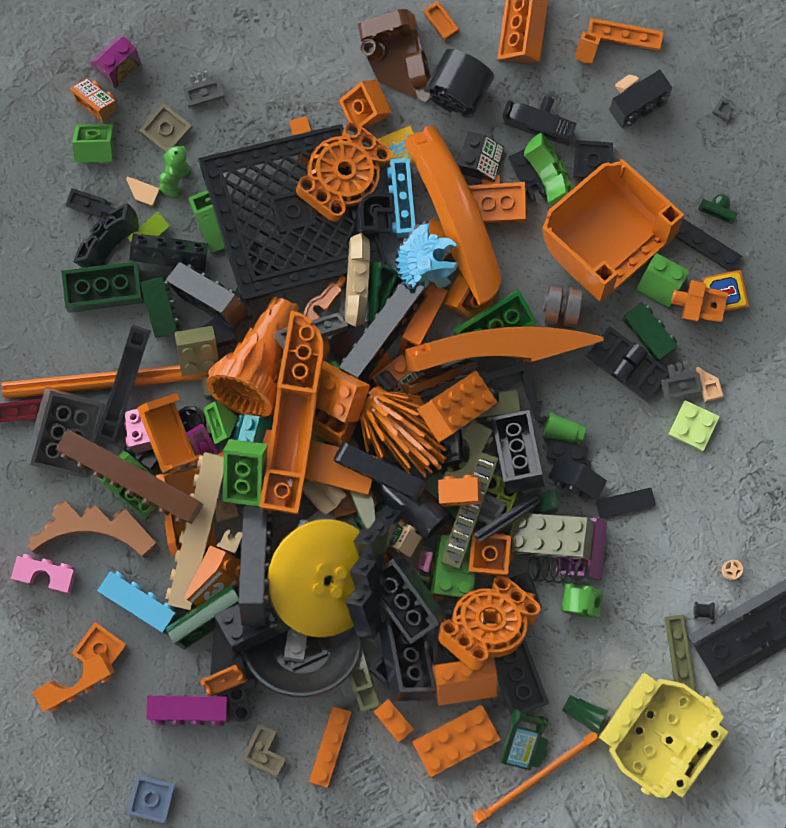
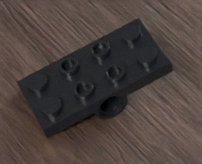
M609 326L601 336L604 341L596 343L586 357L644 401L648 402L662 384L661 380L666 379L669 375L668 369L648 355V352L642 346L629 341Z

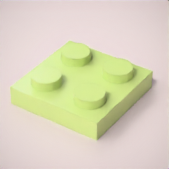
M684 400L668 436L703 452L720 416Z

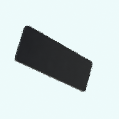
M652 488L602 498L596 501L599 518L601 519L656 505Z

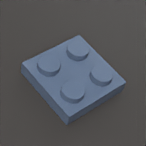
M136 775L127 814L166 823L176 784Z

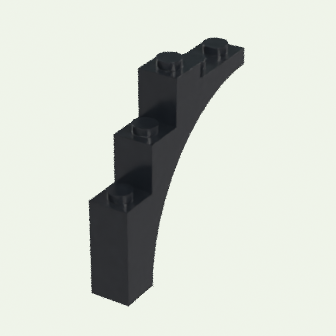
M384 507L370 528H363L353 541L359 559L349 571L355 589L345 603L358 636L374 639L383 627L379 607L380 575L389 541L403 517L401 510Z

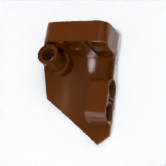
M398 9L360 22L358 24L362 41L360 50L367 57L377 81L427 103L430 94L424 92V88L431 76L426 54L421 47L415 15L408 9ZM374 46L373 51L369 53L370 48Z

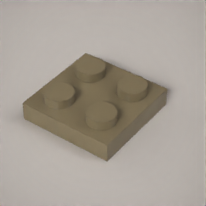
M162 103L139 131L162 151L167 153L171 147L177 146L193 127L165 103Z

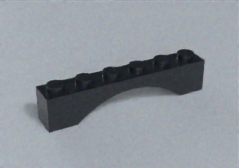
M136 325L131 326L96 437L115 442L151 330Z

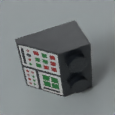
M467 131L458 163L462 174L495 182L504 146L486 135Z

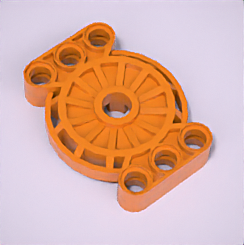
M349 122L346 124L342 136L329 138L316 147L309 160L308 176H303L299 180L296 192L327 219L333 222L339 221L346 207L358 205L362 198L373 193L380 177L379 168L387 164L391 151L358 123ZM347 131H353L355 135L352 136ZM367 142L370 147H365L362 143ZM322 149L321 153L319 155H316V153ZM377 154H382L385 159H380ZM349 167V175L347 176L340 174L338 168ZM306 184L310 187V189L305 190L303 189L302 185ZM317 196H322L325 201L320 202ZM331 208H337L340 213H334Z
M497 576L494 579L492 589L471 591L457 602L452 620H446L441 625L439 641L470 669L480 671L485 667L487 657L508 655L521 645L527 631V625H533L537 621L540 605L508 577ZM488 621V622H491V623H493V624L487 623L486 625H484V622Z

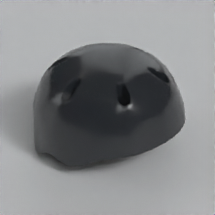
M185 406L178 411L182 423L186 422V424H183L186 433L200 424H203L206 428V415L200 408Z

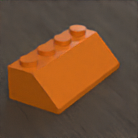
M506 0L497 60L520 64L540 62L548 0Z

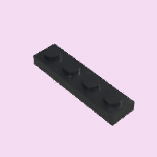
M683 219L679 232L675 236V238L729 272L735 269L743 257L685 219Z

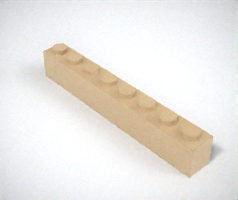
M204 452V455L199 457L197 467H200L199 475L195 474L193 486H196L194 494H190L191 497L204 505L193 524L191 525L186 522V530L181 532L179 542L182 543L181 550H177L174 560L178 563L176 569H172L170 576L173 584L172 588L167 589L165 598L168 600L167 605L187 610L192 609L193 603L184 599L204 559L223 481V456Z

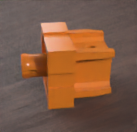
M691 280L689 281L687 292L673 291L671 304L684 306L681 319L697 322L698 319L722 322L728 293L707 288V283ZM712 302L716 304V308L711 307Z

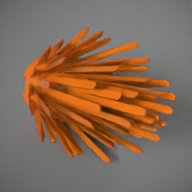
M381 386L368 392L370 396L365 400L359 417L367 453L372 441L379 459L383 461V456L387 459V454L377 436L378 434L407 473L411 474L408 469L411 465L403 454L425 477L426 473L423 471L425 468L432 474V470L429 468V461L440 470L442 466L438 461L444 463V459H446L440 452L447 449L434 440L436 438L426 422L416 417L418 415L421 416L417 409L423 405L414 403L412 399H409H419L421 396L389 392Z

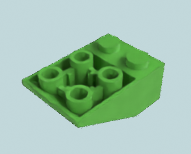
M206 190L188 197L205 242L209 243L208 249L210 254L225 249L208 191Z
M123 450L118 456L151 474L126 451ZM103 477V479L98 478L99 481L144 520L157 506L153 504L151 507L141 501L143 498L138 495L135 498L125 493L126 488L122 486L119 489L109 484L110 480L106 477Z

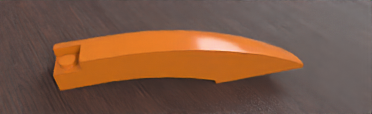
M425 126L423 132L407 135L404 146L425 183L445 237L452 239L457 244V247H452L450 252L456 263H458V267L478 304L482 305L491 300L500 287V268L476 202L459 166L439 130L434 126Z
M291 311L277 385L270 448L259 505L261 509L287 514H298L324 353L323 339L316 325L308 317L295 311Z
M496 328L454 335L405 350V358L409 372L420 371L454 360L480 356L521 358L522 362H533L604 341L601 336L559 328Z

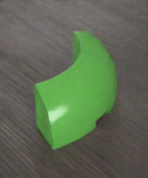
M541 132L528 143L524 156L537 171L544 185L548 203L554 206L575 187L574 184H570L567 177L569 171L563 160H558L554 152L556 150L555 147Z

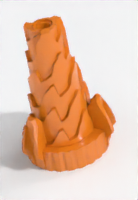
M274 296L254 327L249 328L243 342L238 343L235 351L228 353L209 369V377L206 381L207 389L222 405L242 415L259 416L261 418L273 413L276 405L277 385L280 374L278 371L281 367L284 352L283 348L275 340L274 335L275 332L288 328L291 311L298 312L299 309L296 303H291L286 299Z

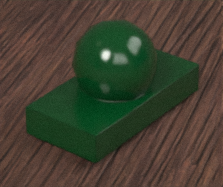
M724 194L715 196L712 202L702 199L698 208L699 211L729 224H733L738 214L729 210L730 199Z

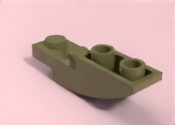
M362 640L357 664L349 675L361 712L381 706L371 672L369 671L370 666Z

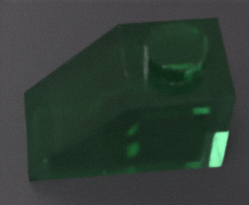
M555 488L535 494L539 497L541 503L530 510L529 513L547 515L557 512L559 505Z

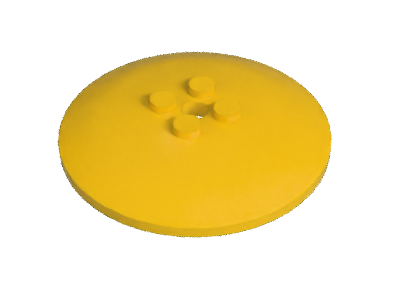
M316 520L295 529L279 545L269 567L268 592L275 612L289 627L308 636L327 637L340 634L354 626L345 602L355 589L349 571L359 559L353 541L360 533V530L338 520ZM327 575L332 577L329 585L324 584V578Z

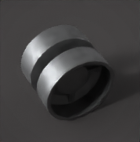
M550 283L549 291L545 294L544 323L557 325L560 315H563L564 326L577 327L583 288L570 286L567 296H563V285Z

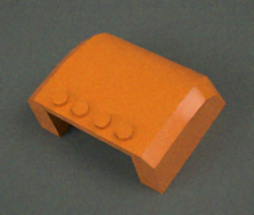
M620 159L619 162L611 164L608 162L599 166L550 208L542 227V232L547 248L553 257L574 279L601 302L606 300L649 262L655 253L658 254L674 239L679 232L685 214L629 164Z

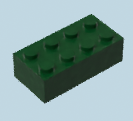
M137 261L61 271L65 308L68 313L144 303L140 284L141 272Z

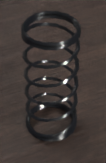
M533 556L528 560L526 566V574L530 581L537 580L542 582L545 580L548 583L554 581L558 584L562 582L570 584L573 582L575 585H584L589 575L588 564L585 560H579L578 562L574 559L571 560L569 564L570 582L564 581L568 572V562L566 559H562L559 567V562L556 558L551 561L550 565L547 557L541 563L539 557ZM535 559H536L537 565H538V570H537V575H536V577H535V575H534V570H533V565H534ZM545 559H547L548 571L546 576L544 577L543 562ZM554 560L557 561L555 577L552 575V563ZM531 561H532V574H533V576H534V579H532V578L530 577V571H529V569H530ZM563 561H566V573L564 578H562L561 565ZM574 561L576 566L574 569V577L572 579L570 568L571 563ZM583 562L585 573L583 579L579 582L578 567ZM549 570L553 579L551 581L546 580ZM558 571L560 572V577L562 579L559 582L555 580V578L558 575ZM540 573L542 574V577H543L542 580H538V578H539V576H540Z

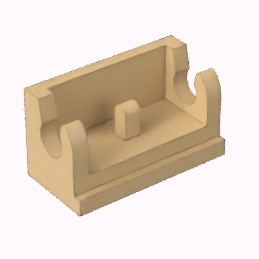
M227 530L221 542H218L217 547L238 558L242 549V533L238 532L234 538L233 534L229 535L230 530Z

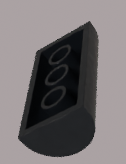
M395 461L390 464L396 468L405 471V469L401 466V464L398 461ZM375 481L372 483L371 490L391 509L401 510L402 520L417 529L415 533L421 536L424 542L453 517L427 489H425L418 502Z

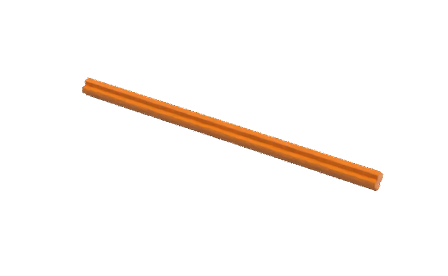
M180 365L142 368L138 370L134 386L203 380L202 377L209 376V374L204 372L182 376ZM117 371L2 382V394L4 399L43 395L45 387L67 393L111 389Z

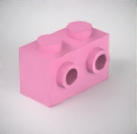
M138 409L125 412L123 424L128 436L125 438L127 447L131 448L135 454L152 450V445Z

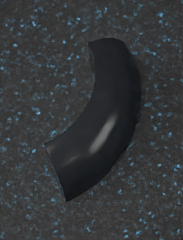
M127 203L109 212L110 216L103 222L99 220L90 230L92 234L86 242L82 241L73 261L75 264L82 268L103 266L111 251L120 241L128 235L139 231L138 216L131 205Z

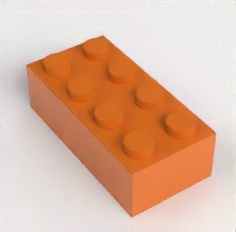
M322 361L316 407L345 423L358 421L370 385Z
M476 370L417 410L437 441L440 442L498 402Z
M480 705L414 740L412 743L431 778L500 741V738L483 705Z

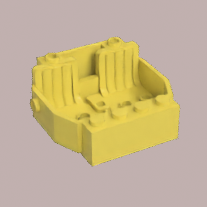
M642 673L598 738L610 746L608 751L619 770L642 786V792L649 797L653 794L656 797L667 798L671 792L680 797L685 795L728 731L719 725L724 716L714 706L716 704L714 700L708 696L704 699L683 683L663 679L656 681L646 673ZM648 711H652L654 713L653 718L650 719L647 717ZM641 727L643 730L642 734H636L635 729ZM713 730L717 731L714 738L711 736ZM670 736L672 738L671 744L666 743V737ZM706 742L710 743L701 757L696 754L698 749H702ZM689 762L694 764V767L686 776L684 773L689 767ZM680 779L683 780L680 787H677L676 782Z

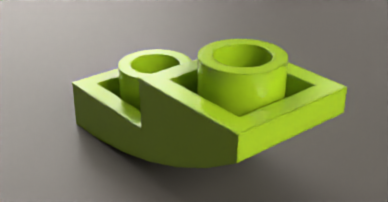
M157 211L139 227V231L134 233L159 236L170 224ZM133 233L128 237L130 241L132 240Z

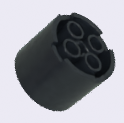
M446 49L427 82L424 92H428L430 94L428 98L442 109L450 113L452 111L462 113L461 116L463 118H472L495 76L484 63L475 57L456 49Z

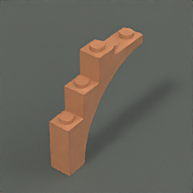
M67 501L64 503L60 502L53 508L54 511L51 514L56 520L54 522L52 520L43 527L45 530L40 534L36 533L29 539L30 543L27 545L32 552L36 553L47 544L62 537L92 533L120 540L136 550L143 558L158 546L126 509L124 511L119 510L114 514L112 521L96 505L94 507L89 506L83 512L84 515L80 517Z

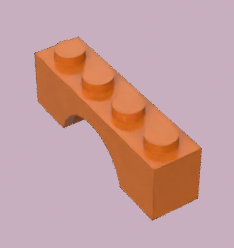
M105 652L99 653L82 663L83 674L75 686L66 687L53 680L34 690L33 694L43 712L50 710L52 713L61 708L60 704L67 701V703H70L77 699L78 693L83 691L85 694L95 688L94 684L100 681L103 684L112 679L110 675L115 673V670Z

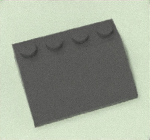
M45 387L25 461L32 466L85 478L87 470L85 471L76 465L77 461L73 459L69 462L60 457L61 452L56 450L67 429L95 443L105 403Z

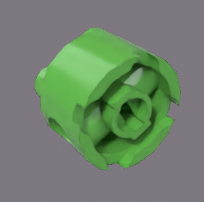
M566 584L561 612L587 618H599L603 591L594 589L591 586L583 585L582 588H579L577 585Z

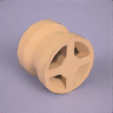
M730 560L722 567V575L727 580H736L743 573V566L737 560Z

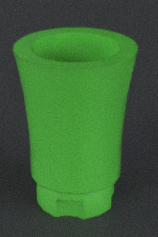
M549 412L542 437L581 444L586 426L579 425L577 422Z

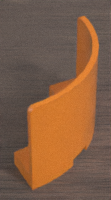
M200 467L177 471L172 474L156 475V478L190 496L191 493L194 494L196 486H193L195 474L199 475ZM169 513L168 516L165 515L166 521L164 522L170 554L174 556L177 550H181L182 543L179 542L181 532H185L187 524L183 525L176 521V516ZM213 522L206 549H209L210 546H217Z

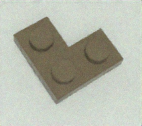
M259 724L242 760L278 777L286 759L269 751L277 732Z

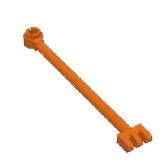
M595 732L590 733L579 744L485 810L479 808L472 813L475 824L477 826L482 824L495 812L585 748L595 744L598 741L597 734Z

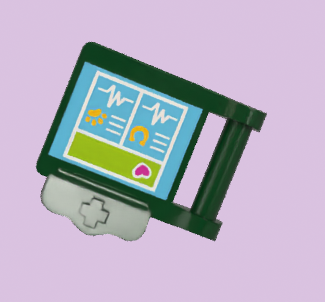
M515 709L511 714V726L500 763L526 770H531L532 767H540L547 755L548 740L542 737V734L548 725V718L544 716L535 717ZM521 721L535 724L536 731L519 727L518 725Z

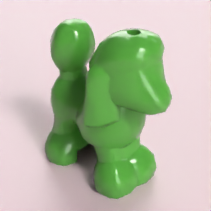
M184 146L171 147L164 154L165 172L159 176V189L169 197L176 198L181 195L182 191L178 186L179 180L189 176L191 173V168L186 161L187 151Z

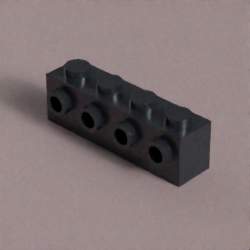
M133 233L129 261L176 267L180 262L185 266L189 264L196 270L205 271L209 243Z

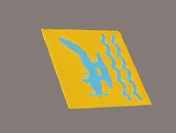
M411 126L378 138L391 151V156L388 160L389 166L390 160L409 158V162H413L404 146L407 135L414 134Z

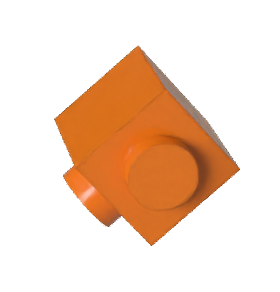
M583 31L574 58L582 63L592 64L601 37Z

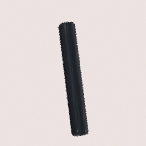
M532 495L474 534L476 540L480 543L540 505L541 500L537 495Z

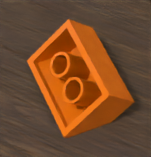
M487 657L485 667L480 671L470 669L462 661L432 666L437 687L438 706L497 697V673L494 657Z

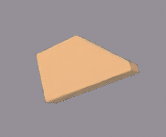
M127 176L126 179L135 200L153 207L160 189Z
M696 367L695 371L696 373L699 372L703 390L701 392L704 402L723 398L719 378L710 375L700 367Z

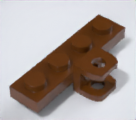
M465 358L443 368L442 365H437L420 370L424 373V376L402 384L403 392L420 395L425 389L437 388L442 382H451L459 375L470 374L471 370L478 368L475 360Z

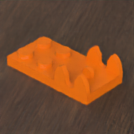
M525 182L468 186L484 223L497 222L500 225H507L512 221L518 224H525L527 222Z

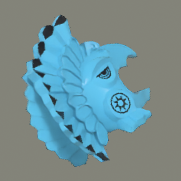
M426 220L422 225L416 224L414 231L409 232V237L404 238L403 243H399L400 248L397 249L396 271L403 283L411 289H414L417 284L427 288L429 282H434L438 288L446 287L448 284H451L447 277L456 270L458 265L456 262H444L443 260L445 254L450 253L452 247H457V244L452 239L440 238L437 235L430 234V223Z

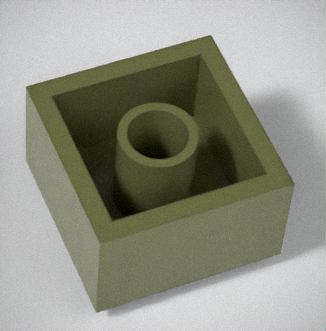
M213 326L174 332L182 376L208 372L219 361Z

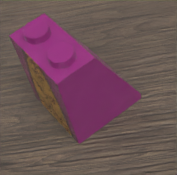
M124 36L115 37L89 62L114 88L142 64L137 49Z

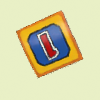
M741 270L702 278V282L707 283V288L728 293L724 312H733L750 307ZM712 302L711 307L716 308V304Z

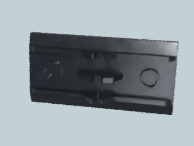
M786 579L688 635L689 640L707 667L717 687L786 647Z

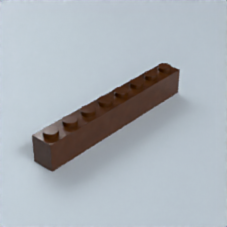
M67 429L56 450L61 452L60 457L69 462L71 459L77 461L76 465L85 471L87 468L93 470L92 474L100 479H103V477L110 480L109 484L118 489L120 486L126 488L125 493L134 498L136 495L142 497L141 501L151 507L153 504L159 507L158 511L167 516L169 513L175 515V520L183 525L186 522L192 525L204 505L197 499Z

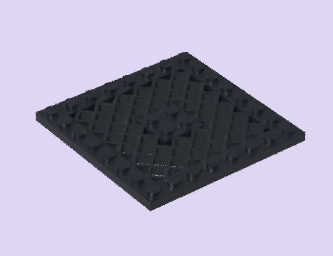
M342 124L198 159L242 301L347 275L349 247L345 244L348 238L350 239L354 236L351 234L354 227L356 233L359 234L357 230L358 205L346 207L342 218L336 226L329 222L327 218L324 219L316 215V209L313 213L311 205L297 194L294 187L287 184L290 178L298 182L301 179L300 176L293 173L296 167L305 171L304 176L308 175V167L300 163L302 156L310 160L311 154L309 152H313L323 141L342 136L344 130ZM300 155L297 160L291 158L292 156ZM282 159L279 165L273 162ZM285 160L294 165L291 171L282 167ZM264 163L261 169L255 166ZM267 165L276 169L273 176L264 171ZM348 166L346 168H338L340 174L349 175ZM246 168L243 173L237 171L238 169ZM249 169L258 173L255 180L246 176ZM279 171L288 176L285 182L276 178ZM231 173L240 178L237 184L227 180ZM260 176L270 180L267 186L257 182ZM242 180L252 184L249 191L240 187ZM272 182L281 186L279 193L269 188ZM227 185L234 189L231 195L229 194ZM254 187L264 191L261 197L251 193ZM284 188L290 191L289 193L281 194ZM236 191L246 195L242 202L233 197ZM266 193L273 196L269 198V202L263 200ZM248 197L257 202L254 208L245 204ZM233 203L239 206L236 213ZM260 204L269 208L266 215L257 211ZM242 208L251 213L248 220L238 215ZM331 208L334 213H336V214L339 213V212L335 211L334 208ZM271 211L273 212L275 220L268 217ZM348 211L350 212L352 220L346 217ZM253 215L263 219L260 226L251 222ZM316 220L322 223L320 230L313 227L317 224ZM238 221L245 224L242 230L240 229ZM343 221L352 226L349 232L340 228ZM265 222L275 226L272 232L262 228ZM325 225L334 230L331 237L322 232ZM247 226L256 230L254 237L244 233ZM277 228L280 235L286 233L284 239L274 235ZM304 229L301 235L295 232L297 230ZM307 230L316 234L313 241L304 237ZM259 232L269 237L265 244L256 239ZM336 232L346 237L343 243L334 239ZM378 233L363 234L370 242L369 269L371 262H382L386 265L387 260ZM289 234L298 239L295 246L286 241ZM318 237L328 241L325 248L316 243ZM244 238L250 241V244L247 248L245 245ZM271 239L280 243L277 250L268 246ZM301 241L310 245L307 252L298 248ZM253 243L262 248L259 255L250 251ZM330 243L340 248L337 254L327 250ZM283 245L292 250L289 257L280 253ZM312 248L322 252L319 259L309 254ZM342 249L348 252V254L340 255ZM265 250L274 254L271 262L261 257ZM295 252L304 257L301 264L291 259ZM324 254L331 257L328 259L321 260ZM249 256H251V257H253L254 259H256V261L254 262L253 266H252V264H251V260H250V257H249ZM276 257L286 261L283 268L273 263ZM306 259L312 261V263L304 264ZM258 261L268 266L265 272L255 268ZM288 263L295 266L293 268L286 269ZM270 268L277 271L267 274Z

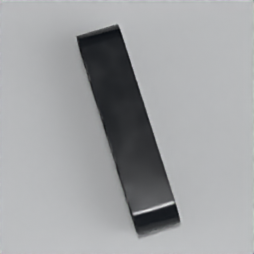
M344 442L341 443L333 459L338 464L418 502L428 485L425 481Z

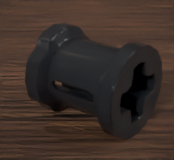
M694 602V619L704 617L714 620V602L710 604Z

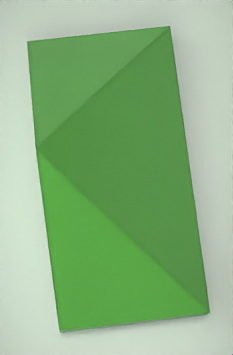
M218 401L204 407L214 443L218 444L229 438L238 417Z

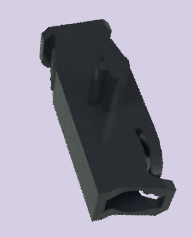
M544 96L540 109L526 104H516L508 100L502 115L505 121L504 124L533 135H538L542 132L548 140L567 146L570 145L577 123L550 113L555 101L551 96Z

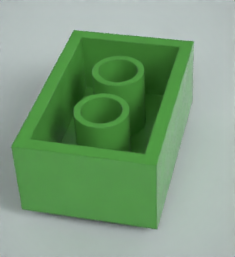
M229 439L224 448L223 456L224 502L253 506L260 505L267 466L268 444Z
M437 536L430 593L432 595L461 599L464 595L473 591L475 573L469 572L471 539H469L460 568L457 569L440 563L450 536Z

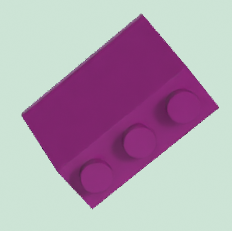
M589 518L595 523L590 560H585L589 568L588 579L601 580L607 522L597 518ZM557 558V560H558V562H559V567H560V563H561L562 559H566V560H567V562H568L567 577H569V564H570L571 560H573V559ZM563 561L561 565L562 576H565L566 561ZM574 561L571 563L570 568L571 577H574L576 566ZM581 562L577 574L578 578L583 579L585 565Z

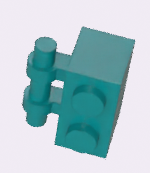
M239 415L238 421L234 425V428H236L234 436L231 439L263 443L266 429L271 430L273 423L259 416Z

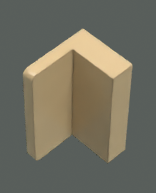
M309 480L304 483L302 490L324 516L340 506L347 496L341 488Z

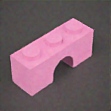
M23 554V557L17 556L11 579L33 585L34 579L39 573L47 572L50 576L49 588L51 590L67 594L71 593L76 571L72 570L71 565L61 563L60 566L53 565L54 561L42 559L41 562L36 561L34 556Z

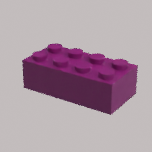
M147 695L146 720L151 721L153 725H165V721H171L173 725H185V722H191V725L204 726L205 722H211L212 726H224V722H229L230 702L228 697Z

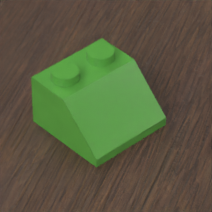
M76 125L72 141L75 163H107L112 161L114 155V125Z
M655 253L636 291L669 308L673 291H679L689 270Z

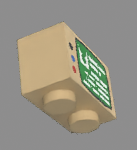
M399 522L389 541L388 548L411 557L422 537L415 533L417 529L408 524L404 527V524Z

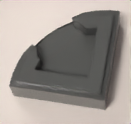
M722 96L712 113L726 122L731 117V108L728 100Z

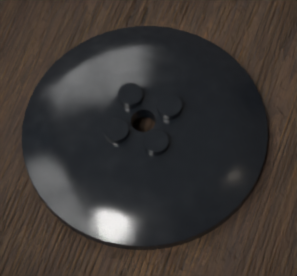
M354 626L333 636L314 637L307 635L306 645L308 647L305 649L304 661L300 662L284 660L288 631L243 651L248 668L262 685L284 696L307 698L327 693L348 678L355 668L360 655L361 636L356 634Z

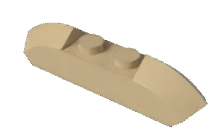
M362 233L351 237L349 243L345 322L355 327L364 324L368 296L370 242Z

